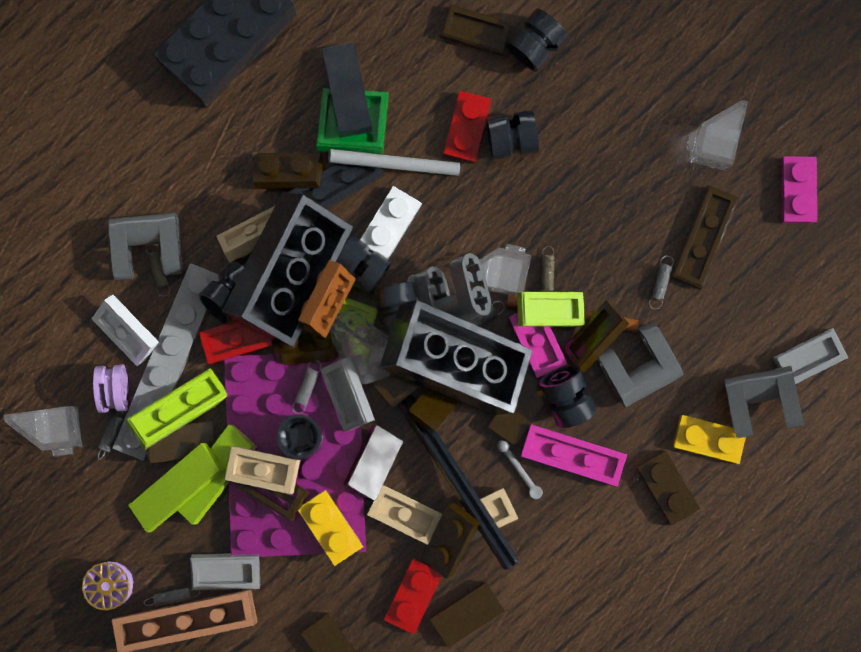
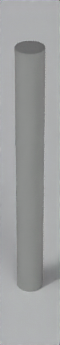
M330 149L328 154L329 163L459 176L460 163L334 149Z

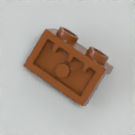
M332 260L328 261L325 269L318 275L317 284L310 298L303 304L301 316L298 319L304 325V330L326 338L355 281V278L341 264Z

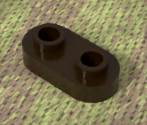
M328 332L326 338L313 333L300 334L294 347L275 341L272 344L274 359L276 362L285 365L318 363V361L328 362L337 358L340 354L337 345L339 340L336 341L334 334Z

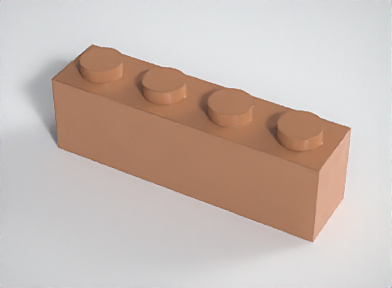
M251 589L123 615L112 619L117 652H129L254 626L258 622Z

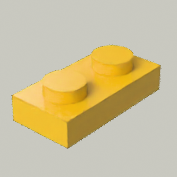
M680 415L672 448L740 464L746 437L736 439L734 428Z
M326 490L298 510L334 566L364 547Z

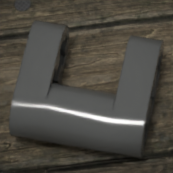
M177 212L109 219L111 263L115 281L133 279L132 246L160 243L165 276L183 274L181 237Z
M468 253L452 260L450 273L455 289V294L450 295L446 278L439 268L432 266L416 273L414 286L418 301L464 321H470L489 314L491 298L481 261L474 254Z
M653 321L637 329L645 348L652 358L651 360L626 373L611 346L596 360L624 408L631 406L684 375L663 334Z
M792 366L725 379L736 439L753 436L748 405L781 399L787 429L804 426Z

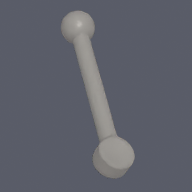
M505 439L499 440L497 442V450L502 453L504 452L530 489L529 495L533 499H539L543 494L542 489L534 485L509 449V442Z

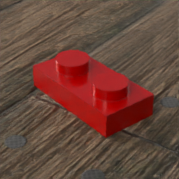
M463 91L459 92L443 156L473 164L476 163L491 98Z
M239 321L199 332L209 365L272 347L273 344L272 340Z
M413 558L384 620L415 634L442 575L429 565Z

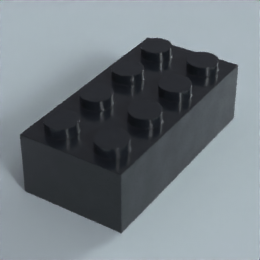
M206 0L156 51L154 56L170 75L207 108L297 15L294 4L290 0Z
M282 191L222 312L272 341L294 347L304 327L298 320L301 316L303 304L310 298L317 284L318 275L325 269L328 261L336 262L353 226L305 195Z
M415 300L399 305L379 368L490 414H514L533 350Z

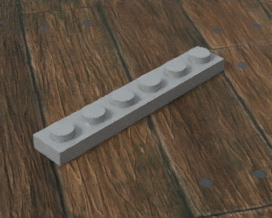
M189 264L158 338L159 343L152 352L113 449L146 461V450L142 448L125 422L129 417L176 389L208 312L201 303L198 294L211 281H219L218 274L194 264Z

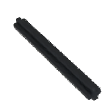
M412 395L406 397L398 404L401 411L466 512L480 522L477 529L504 570L513 568L519 563V558L438 433L435 431L432 435L407 415L416 399Z

